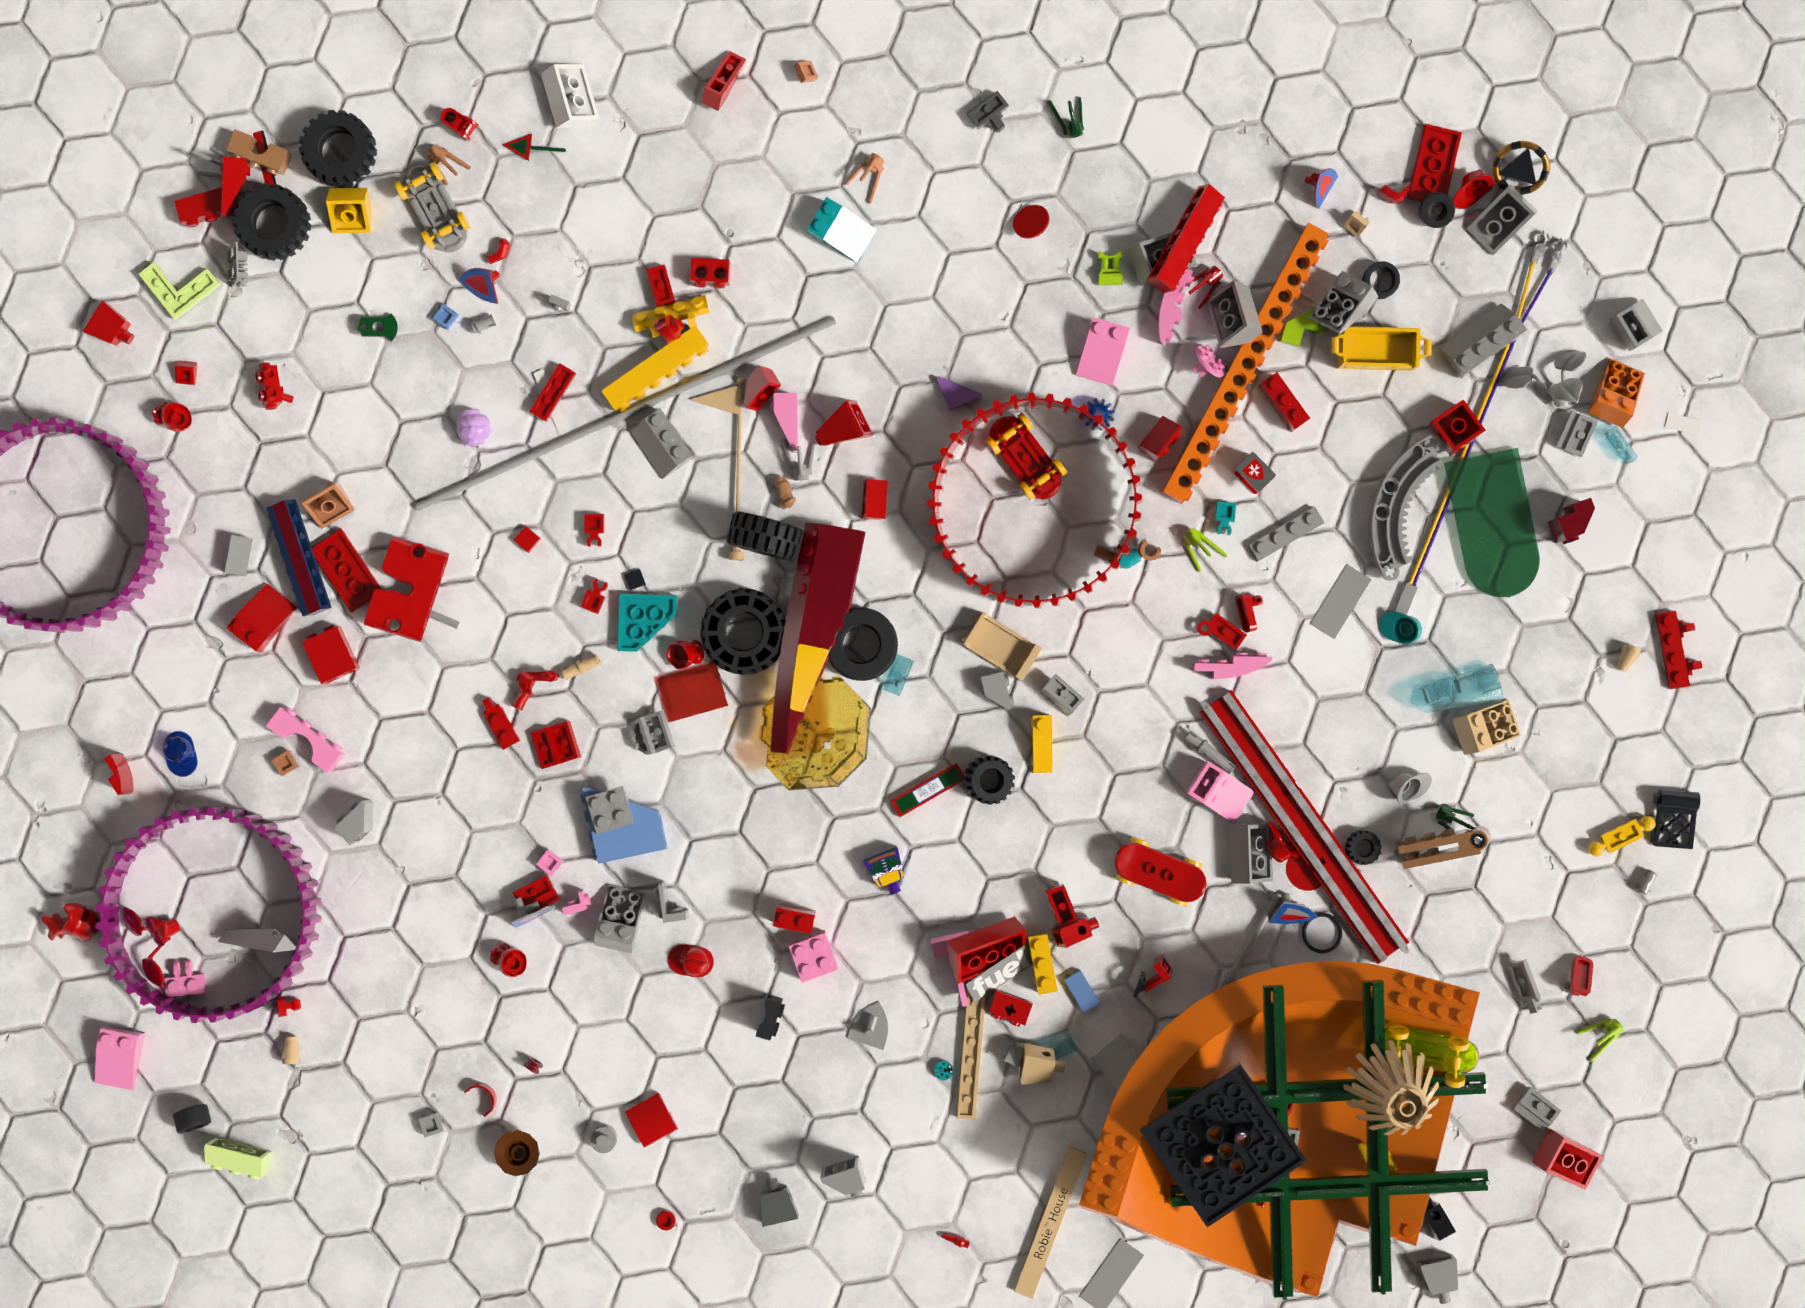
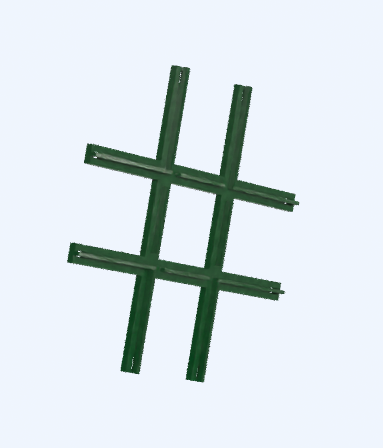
M1383 980L1362 981L1364 1057L1372 1066L1373 1064L1369 1058L1374 1056L1377 1059L1371 1048V1044L1377 1045L1386 1060ZM1263 986L1266 1083L1255 1085L1287 1132L1288 1104L1351 1101L1352 1099L1365 1100L1367 1103L1374 1104L1344 1090V1084L1352 1087V1083H1356L1373 1092L1357 1079L1287 1082L1284 986ZM1365 1068V1071L1373 1077V1075ZM1484 1072L1461 1073L1465 1076V1084L1459 1088L1446 1085L1444 1082L1445 1074L1432 1075L1427 1094L1436 1082L1439 1083V1087L1433 1096L1486 1094V1088H1488L1486 1074ZM1423 1075L1422 1087L1427 1075ZM1203 1086L1166 1088L1168 1110ZM1366 1111V1114L1383 1115L1379 1113ZM1366 1120L1367 1175L1290 1179V1173H1288L1245 1202L1270 1203L1273 1297H1282L1283 1300H1287V1297H1294L1291 1201L1368 1197L1372 1293L1380 1292L1382 1295H1385L1386 1292H1392L1389 1196L1488 1191V1185H1490L1488 1171L1486 1169L1389 1174L1388 1135H1384L1388 1127L1377 1130L1369 1129L1371 1125L1387 1121ZM1170 1185L1172 1207L1192 1206L1185 1195L1175 1196V1194H1184L1178 1185ZM1280 1282H1282V1291H1280Z

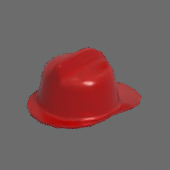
M1481 169L1467 173L1462 179L1460 189L1453 198L1455 207L1465 209L1472 206L1492 190L1495 185L1494 178L1490 175H1485Z
M1269 821L1268 823L1272 830L1271 835L1266 841V850L1269 855L1278 863H1282L1291 856L1298 858L1299 854L1296 849L1284 838L1276 825Z
M682 944L675 946L670 951L668 964L677 974L690 977H704L712 970L714 958L706 948Z

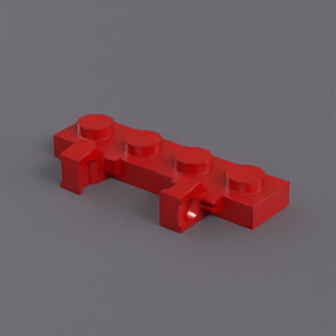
M1676 611L1655 614L1669 689L1690 686L1688 676L1693 675L1692 670L1703 667L1701 661L1689 662L1688 658H1685L1681 638L1684 637V632L1695 631V624L1683 625V620L1678 621Z

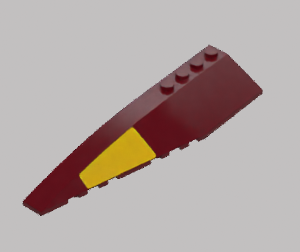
M805 523L778 664L770 752L789 754L798 733L797 727L799 722L804 719V711L807 704L812 700L813 695L811 694L815 686H818L829 660L828 654L830 649L835 646L837 641L835 638L838 630L842 629L844 616L851 608L865 531L820 523Z

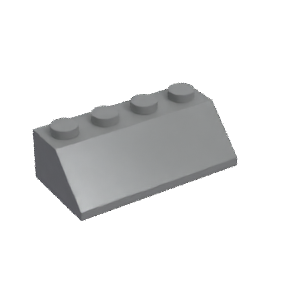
M1501 303L1442 345L1439 350L1462 379L1522 336L1528 329L1513 311Z

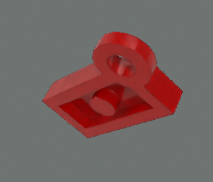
M1217 613L1212 616L1210 621H1201L1197 625V631L1200 635L1207 636L1211 633L1235 651L1247 636L1246 633ZM1202 625L1208 626L1207 632L1201 630Z

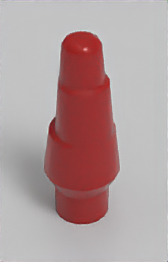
M942 1233L941 1238L954 1243V1245L960 1248L968 1249L970 1241L964 1237Z

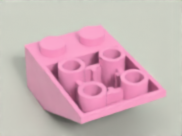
M1205 761L1187 789L1186 794L1235 824L1254 791L1213 763Z

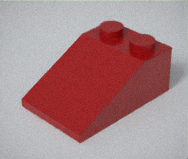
M266 584L236 614L226 629L254 651L263 652L298 607L269 584Z
M1549 1129L1532 1163L1545 1172L1586 1190L1603 1155L1553 1129Z

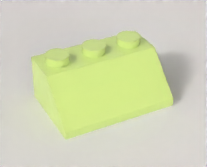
M215 1138L205 1144V1164L211 1165L210 1167L213 1169L221 1170L225 1168L229 1169V1172L232 1174L244 1173L248 1174L249 1178L259 1179L267 1174L272 1151Z

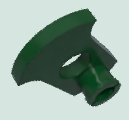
M391 313L387 317H361L358 325V332L361 337H385L391 342L398 331L397 321ZM376 322L382 323L384 330L382 332H375L373 324ZM365 324V326H367L368 329L363 330L361 326Z

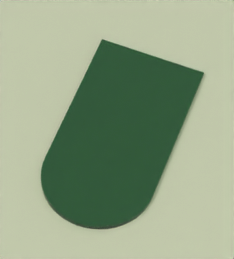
M1518 448L1445 462L1444 466L1464 565L1470 581L1481 592L1493 597L1510 598L1523 592L1531 585L1538 573L1540 556Z

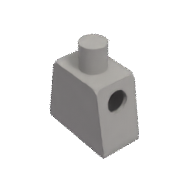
M1451 1254L1416 1262L1427 1291L1431 1295H1438L1440 1304L1450 1303L1449 1292L1458 1290L1457 1259Z

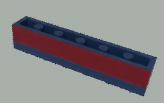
M296 499L283 500L266 507L268 518L271 521L274 536L277 539L280 554L283 557L286 572L289 575L292 590L295 593L302 617L315 615L332 608Z

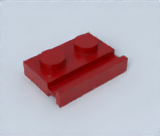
M548 875L513 892L515 899L521 898L524 906L538 901L540 908L528 913V915L560 900Z

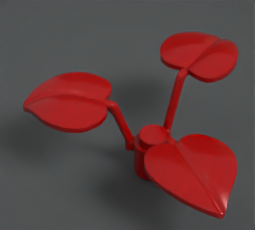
M123 907L125 923L130 932L135 936H141L142 931L148 930L158 945L148 956V959H142V967L145 975L153 984L164 988L161 968L153 961V956L167 941L171 940L170 937L180 932L179 923L174 918L164 921L148 916L145 919L146 927H144L140 917L133 910Z

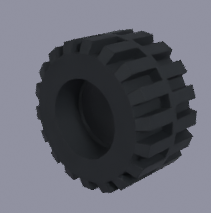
M982 755V757H977L974 762L968 764L969 768L965 769L966 776H963V780L966 782L964 787L968 790L967 793L973 799L983 804L992 805L993 803L999 804L1001 800L1005 801L1007 799L1006 796L1011 795L1012 791L1010 790L1011 787L1014 788L1015 783H1013V780H1015V775L1012 774L1013 770L1006 761L992 755ZM991 768L996 770L998 774V783L994 789L985 791L980 786V776L985 770Z

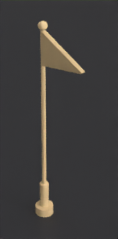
M741 377L737 379L738 386L692 399L694 402L738 415L736 511H740L742 385L744 384V379ZM733 546V552H729V560L743 561L745 553L741 552V548Z

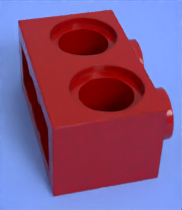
M691 258V284L699 288H704L706 285H714V288L719 289L730 286V260ZM699 269H704L706 274L704 277L699 278L696 276V272ZM718 270H723L725 275L719 279L715 277V273Z

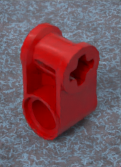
M446 108L441 112V120L444 125L461 138L470 141V135L475 128H478L479 124L452 108ZM448 115H455L454 121L446 122Z

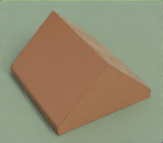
M336 482L301 501L302 505L321 529L355 510L342 486Z

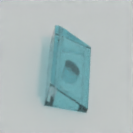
M1614 426L1605 433L1625 464L1632 463L1637 459L1638 455L1617 426Z
M897 654L883 690L900 696L914 660Z
M1068 1029L1033 1042V1045L1053 1049L1055 1059L1077 1051Z

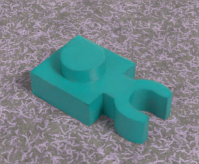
M1216 502L1215 521H1220V525L1216 529L1217 535H1220L1221 528L1223 527L1227 529L1228 536L1231 534L1232 529L1229 522H1235L1236 503Z

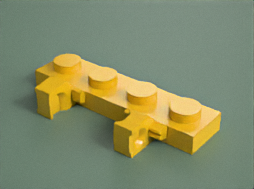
M706 295L632 314V319L636 332L650 329L654 338L660 336L659 332L654 329L655 321L660 318L672 315L675 319H687L689 327L692 328L697 326L696 316L708 314L710 311Z

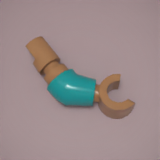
M1144 538L1139 544V549L1133 548L1130 549L1129 555H1121L1118 560L1120 568H1131L1142 561V557L1150 561L1156 560L1161 554V548L1155 547L1154 551L1150 553L1145 552V547L1148 543ZM1097 544L1094 556L1106 562L1109 559L1114 561L1120 551L1115 550L1113 552V549Z

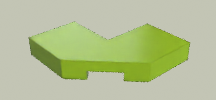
M1309 310L1285 324L1280 342L1299 347L1304 329L1323 334L1325 326L1309 319L1313 312Z

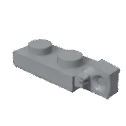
M1527 959L1509 963L1507 968L1520 1001L1527 1004L1530 1014L1542 1010L1541 997Z

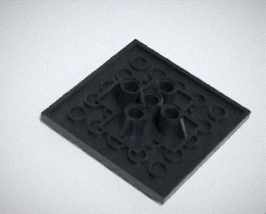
M1240 1062L1140 1128V1132L1207 1228L1307 1161ZM1214 1128L1218 1129V1133H1217V1134H1215V1135H1210V1134H1209V1132H1210L1211 1129H1214ZM1239 1134H1246L1243 1140L1237 1139ZM1223 1145L1230 1146L1226 1151L1220 1150ZM1207 1156L1213 1157L1210 1162L1203 1161ZM1234 1161L1241 1162L1237 1167L1231 1166Z

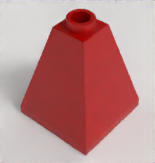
M845 401L816 431L815 439L819 446H828L871 437L874 434L858 402Z

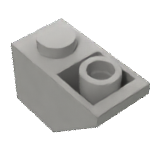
M1000 672L980 677L984 696L1003 708L1011 710V705H1015L1012 693L1008 694L1007 686H1010L1008 675Z

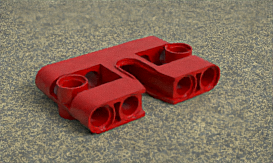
M393 536L381 570L396 580L411 585L412 590L408 594H403L394 590L375 589L364 625L421 642L448 562L449 553ZM417 548L424 550L421 557L414 556V551ZM399 621V628L391 630V622Z

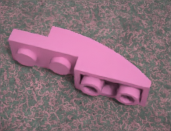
M1190 269L1182 275L1179 280V286L1175 291L1164 294L1159 315V335L1162 345H1165L1166 341H1171L1175 333L1172 331L1175 324L1179 325L1183 318V314H1181L1182 308L1178 307L1177 304L1181 305L1185 298L1184 290L1186 287L1190 288L1194 280L1192 276L1193 271Z
M1236 653V656L1231 657V664H1228V660H1217V664H1211L1209 660H1198V663H1193L1192 671L1212 672L1211 679L1238 677L1262 668L1272 661V657H1267V653H1255V657H1248V653Z

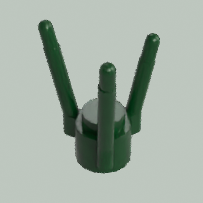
M1078 97V120H1075L1072 103L1070 100L1068 101L1071 121L1067 122V127L1052 101L1049 100L1048 103L1062 127L1064 135H1068L1069 139L1082 136L1084 126L1081 97Z
M1442 805L1435 819L1439 820L1437 824L1445 829H1451L1446 823L1451 824L1452 821L1471 830L1476 828L1456 818V814H1454L1458 813L1474 817L1473 813L1452 808L1449 805L1446 807Z

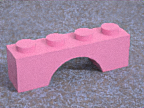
M280 707L266 726L281 738L294 733L305 736L313 748L311 761L326 773L332 772L345 755L341 751L342 747L335 742L331 744L327 741V736L321 731H314L311 728L312 724L305 719L300 720L296 717L297 713L293 709Z

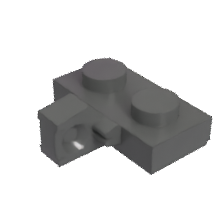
M996 91L970 110L967 116L978 130L987 124L989 127L993 125L1000 133L1005 129V124L1001 120L1003 117L1002 112L1009 107V104Z

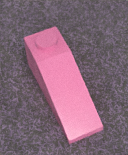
M774 393V398H770V410H774V414L793 452L797 453L798 395L797 393Z

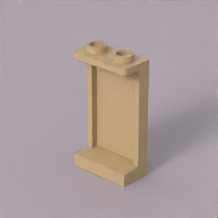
M983 612L982 615L977 614L972 622L975 625L972 631L967 630L962 638L965 641L963 646L1022 681L1042 648Z

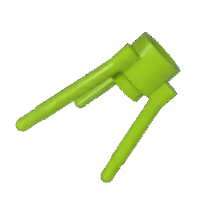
M1195 527L1182 536L1185 539L1183 544L1186 546L1198 572H1201V568L1190 545L1193 547L1198 545L1208 557H1211V553L1201 543L1204 540L1224 557L1228 556L1222 549L1204 536L1200 530L1197 531Z
M1606 1018L1602 1022L1576 1031L1577 1034H1581L1605 1026L1603 1031L1606 1035L1596 1045L1599 1046L1603 1042L1605 1043L1589 1059L1590 1062L1598 1057L1624 1031L1617 1019L1614 1018L1610 1021Z

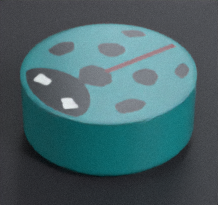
M941 1060L936 1063L934 1074L940 1080H948L953 1075V1066L950 1062Z

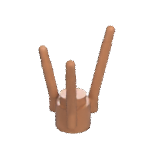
M434 145L427 152V156L431 159L430 163L435 161L438 165L444 164L455 176H458V173L446 161L447 156L467 169H471V166L448 152L445 147L441 148L439 145ZM443 175L444 179L442 181L445 185H448V182L445 176Z
M871 153L869 158L866 157L864 162L845 182L848 185L864 167L866 170L861 176L860 181H863L869 172L875 173L877 171L868 200L869 204L872 203L880 175L884 170L882 166L884 163L883 158L875 153Z

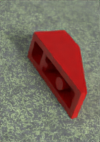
M729 51L705 86L701 103L719 111L740 74L746 59Z
M223 156L221 218L226 217L246 182V176H250L251 164H247V158Z

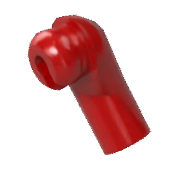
M500 239L496 252L487 255L490 264L507 258L510 250V243L507 239Z

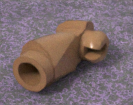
M782 476L775 480L774 483L782 498L779 501V506L782 509H786L794 505L796 497L791 492L790 482Z

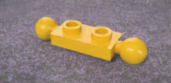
M1644 816L1638 824L1636 819H1632L1600 835L1599 837L1602 842H1591L1588 846V851L1595 857L1602 855L1604 849H1606L1607 853H1612L1644 837L1642 830H1653L1655 820L1651 816Z

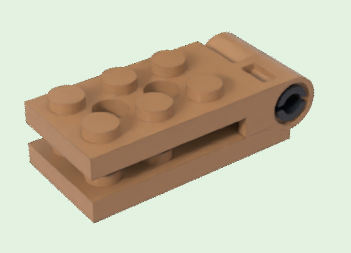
M1478 826L1473 830L1454 831V828L1446 829L1439 835H1435V832L1427 833L1419 839H1416V836L1404 838L1398 846L1400 854L1408 853L1402 861L1403 869L1481 854L1491 839V833L1486 827ZM1458 843L1459 845L1458 847L1443 850L1438 848V846ZM1427 849V851L1423 854H1420V852L1418 851Z

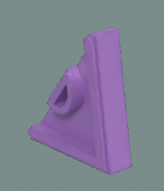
M940 376L936 377L949 410L982 397V394Z

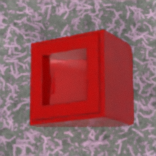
M178 361L175 364L176 383L195 385L197 362Z

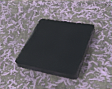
M640 569L624 574L629 590L646 585Z

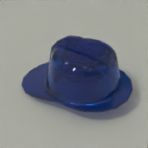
M175 731L169 734L163 744V753L169 770L179 777L191 775L196 770L198 764L192 738L182 731Z

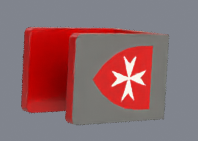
M1251 452L1232 471L1254 494L1260 492L1276 476L1254 452Z

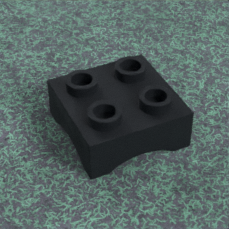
M768 994L764 1005L766 1010L765 1019L759 1025L756 1037L769 1041L772 1036L776 1037L780 1025L776 1021L778 1017H782L785 1004H782V998Z

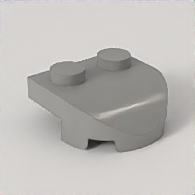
M664 710L640 717L633 722L634 725L632 730L629 731V738L634 749L643 752L645 755H650L675 747Z

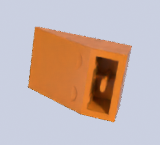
M1609 358L1591 399L1588 413L1623 428L1633 417L1645 373Z

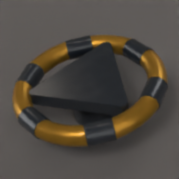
M1516 141L1506 145L1498 152L1493 162L1494 179L1503 190L1509 184L1501 175L1532 184L1531 186L1521 188L1514 187L1521 195L1530 194L1538 190L1545 183L1550 172V161L1546 152L1539 145L1529 141ZM1526 148L1500 171L1503 157L1508 152ZM1530 149L1541 158L1543 164L1542 172L1537 181Z

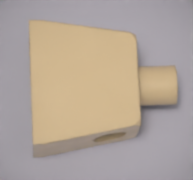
M1024 1043L1019 1068L1021 1085L1050 1083L1053 1078V1072L1065 1071V1061L1055 1060L1053 1049Z

